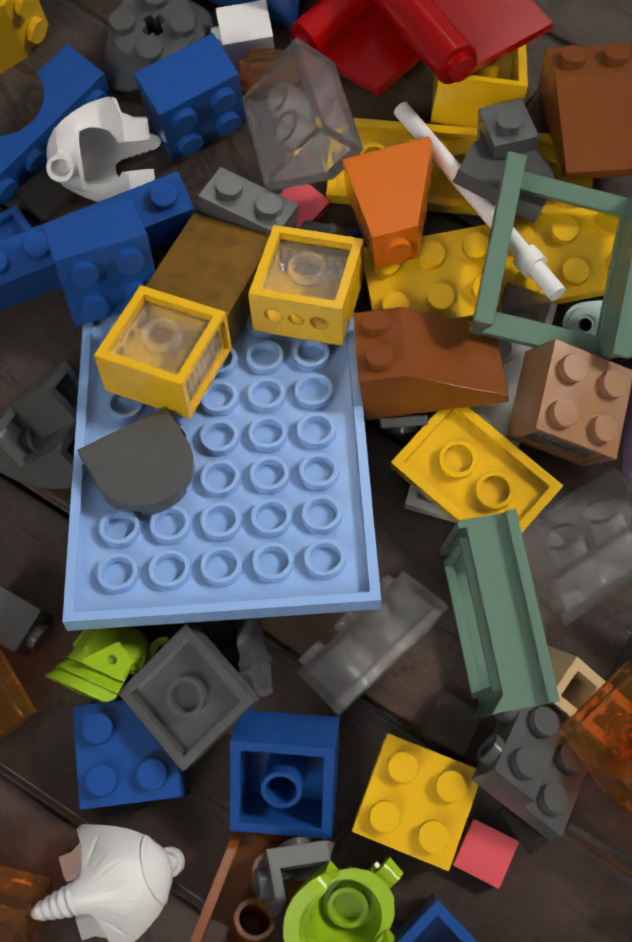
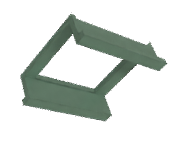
M508 151L502 169L473 319L468 332L533 348L558 339L606 360L617 357L631 358L632 195L627 198L525 172L527 155ZM520 192L619 217L596 335L496 312Z
M516 509L505 510L504 513L457 521L439 550L441 556L447 555L443 564L472 699L478 698L479 704L470 720L560 702Z

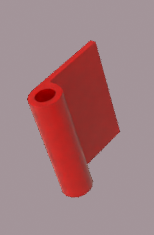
M319 0L291 24L292 35L290 40L301 56H310L312 59L376 96H380L421 61L420 57L371 0Z
M371 0L443 84L461 82L474 72L553 30V22L532 0Z

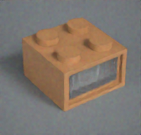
M558 339L551 340L526 351L506 438L583 467L616 460L632 385V370Z

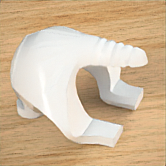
M100 98L76 109L54 127L46 148V170L49 177L54 181L60 182L64 188L66 187L85 198L100 202L155 180L154 169L122 172L119 177L116 172V164L122 159L134 157L136 154L141 155L142 152L147 153L149 150H155L160 146L161 139L159 136L149 133L147 116L132 117L121 112L116 98Z
M81 824L76 828L80 843L72 852L59 857L63 876L66 882L69 883L66 886H62L58 891H54L51 895H47L44 900H39L31 909L30 916L34 920L39 921L76 916L82 940L96 936L107 938L108 942H135L152 925L163 907L167 904L173 877L180 874L184 868L185 859L183 853L173 846L162 848V846L146 834L144 835L131 829L110 825Z

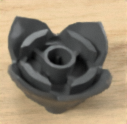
M124 0L110 14L107 25L109 36L104 51L103 64L111 90L117 92L139 90L134 73L210 35V27H214L210 13L204 7L191 0Z

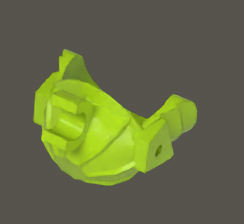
M133 627L84 630L73 643L74 648L66 659L55 665V668L44 676L97 703L116 701L119 696L118 693L122 689L128 675L132 674L135 676L156 654L157 649L164 646L169 639L168 637H159L150 645L145 635Z
M391 857L386 858L381 865L378 861L374 862L367 870L352 868L351 866L347 869L338 870L331 860L316 868L291 898L283 923L284 942H394L395 936L390 931L395 916L394 896L390 888L403 875L402 870Z

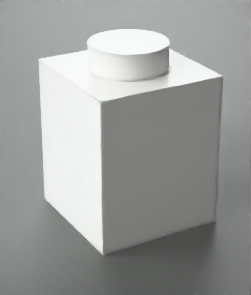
M266 0L216 8L219 26L210 27L211 34L214 33L235 68L276 61L273 33Z

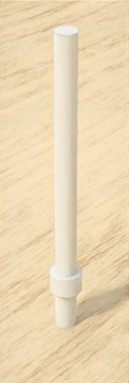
M407 102L400 103L395 108L394 115L415 140L430 137L432 141V160L491 229L495 210L494 203L453 182L461 166L413 108ZM513 227L508 249L514 257L513 264L525 278L531 277L550 301L557 300L564 294L566 288L546 266L547 258L534 244L528 245Z

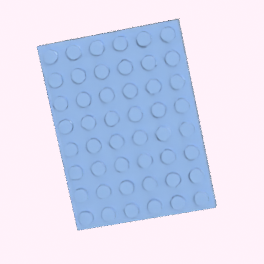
M121 313L83 325L62 619L67 631L381 609L363 402L358 377L353 315L343 346L253 331L250 315L191 419L170 413L191 446L195 461V471L186 489L187 493L178 503L169 509L150 515H143L142 511L116 509L109 505L100 494L78 454V449L160 410L105 391L94 354Z

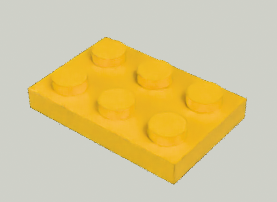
M469 407L437 411L428 421V425H424L390 463V467L455 523L460 520L504 513L505 510L516 509L521 533L526 530L563 487L560 482Z

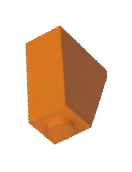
M430 137L342 159L346 193L375 269L419 257L433 176L432 141Z

